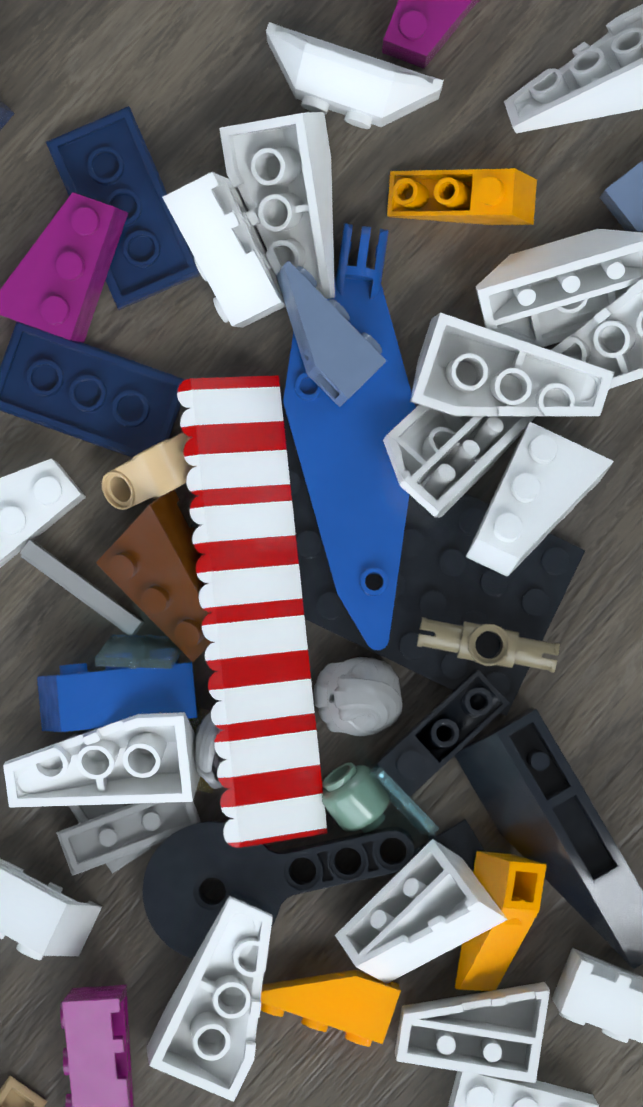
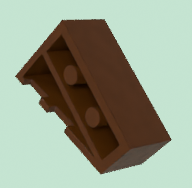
M172 490L152 502L102 555L96 564L194 662L206 651L211 643H214L206 639L202 631L204 618L212 612L205 611L199 603V592L204 585L209 583L201 581L196 574V563L204 554L195 549L193 534L196 528L194 526L189 527L177 505L180 499L175 490Z

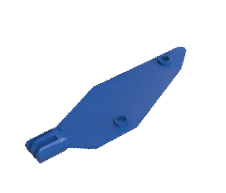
M344 223L336 278H334L335 297L327 300L333 299L344 307L350 316L348 322L360 334L365 332L372 336L381 346V355L387 361L339 407L307 375L293 331L283 404L336 592L367 645L373 650H382L389 642L409 501V493L399 485L383 439L416 407L415 403L410 402L412 392L381 285L389 230L380 229L374 269L366 268L371 227L362 226L356 266H347L351 250L353 225ZM376 574L380 576L382 587L379 590L373 591L367 588L365 578L368 575Z

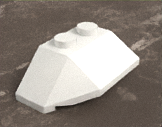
M271 22L267 26V42L294 97L301 100V106L309 111L324 112L326 115L328 110L346 115L344 120L351 125L370 129L371 124L383 127L439 99L444 80L406 69Z
M595 229L510 254L476 286L485 328L539 347L562 342L594 318L602 309L608 307L627 292L630 287L643 279V233Z
M418 405L385 436L383 442L399 485L434 517L441 518L494 465L536 416H452Z

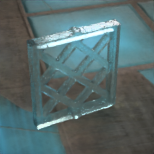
M374 767L369 772L388 792L389 801L422 835H433L439 829L381 767Z

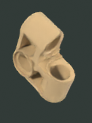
M182 432L133 456L131 460L109 471L102 479V491L107 501L117 509L126 510L150 498L156 499L185 484L189 471L197 467L188 464L183 454L185 443L193 437H189Z

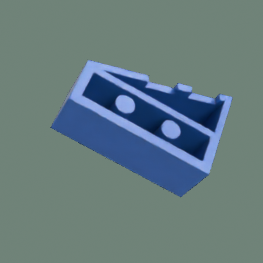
M177 654L149 657L150 666L133 667L132 659L104 661L105 670L88 672L87 663L60 665L59 675L37 677L42 731L66 732L101 728L137 714L185 712L188 719L197 718L192 662L178 663Z

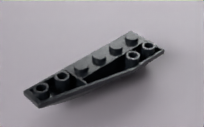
M529 708L463 747L455 755V758L500 834L524 858L546 864L545 879L633 969L642 965L643 891L537 709Z

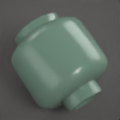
M351 762L345 763L333 770L323 781L325 788L323 790L322 803L342 830L353 832L361 829L364 833H367L377 828L384 821L385 815L383 812L389 804V793L371 768L366 765L354 766Z

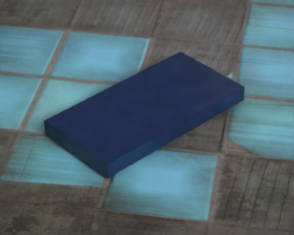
M129 106L46 142L69 196L73 192L114 206L128 213L106 277V283L118 310L201 275L195 264L194 255L163 199L168 194Z
M17 321L0 366V411L132 458L155 444L170 439L182 406L177 397V390L185 379Z

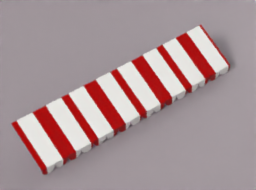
M279 375L186 379L179 385L177 397L182 406L190 409H187L182 414L180 426L185 435L193 438L185 443L183 454L188 464L197 466L189 471L186 483L191 493L200 495L192 500L189 512L193 521L201 524L194 531L193 545L198 552L205 554L196 563V574L201 581L209 583L201 588L199 603L205 611L212 612L202 622L204 636L206 639L214 642L207 647L205 660L209 668L218 671L210 676L208 689L213 698L221 700L211 710L212 722L217 728L223 730L216 735L214 747L216 753L221 758L228 759L223 761L217 769L219 782L225 788H229V790L222 794L220 805L226 816L234 818L225 824L223 835L230 846L241 848L326 834L328 832L325 806L322 803L323 785Z

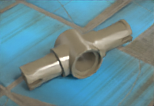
M422 617L420 630L434 632L435 635L418 634L417 647L423 646L457 653V658L475 661L485 666L497 665L513 668V665L516 664L548 670L552 673L555 672L557 660L543 658L542 654L558 656L559 643L519 637V632L502 629L494 624L481 625L464 621L463 626ZM486 631L495 633L500 640V650L491 658L481 657L475 647L477 637Z

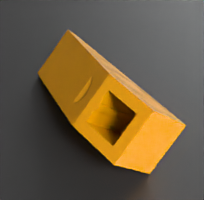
M516 168L390 171L387 216L392 218L482 225H534L537 179Z
M476 852L473 873L508 920L462 944L455 983L456 989L493 991L497 989L540 910L546 864L513 854Z
M359 970L343 971L262 984L261 1011L283 1017L284 1012L287 1011L301 1016V1023L309 1028L327 1032L328 1027L331 1026L345 1031V1038L347 1040L370 1047L372 1041L384 1043L401 990L400 985L397 983L389 982L386 984L370 974Z

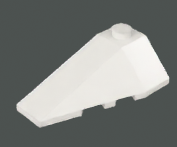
M643 4L619 15L606 25L609 32L591 46L583 42L573 49L572 52L575 57L559 70L555 68L546 69L504 101L515 133L643 109Z
M324 112L299 113L219 128L227 176L233 188H238L248 209L246 215L252 227L256 226L267 248L266 257L275 275L278 274L283 265L289 260L295 267L301 266L314 277L317 282L316 289L326 299L334 298L332 169Z
M643 279L630 287L627 292L608 307L602 309L594 318L560 342L551 351L614 372L609 389L643 378Z
M439 313L431 319L419 355L410 402L452 416L598 417L601 415L614 372Z
M185 712L137 714L5 761L3 766L9 807L193 802L200 779L195 764L196 735Z
M231 896L228 897L168 1002L146 1047L150 1067L234 1102L254 1061L255 1038L261 1010L263 976L266 971L272 914Z

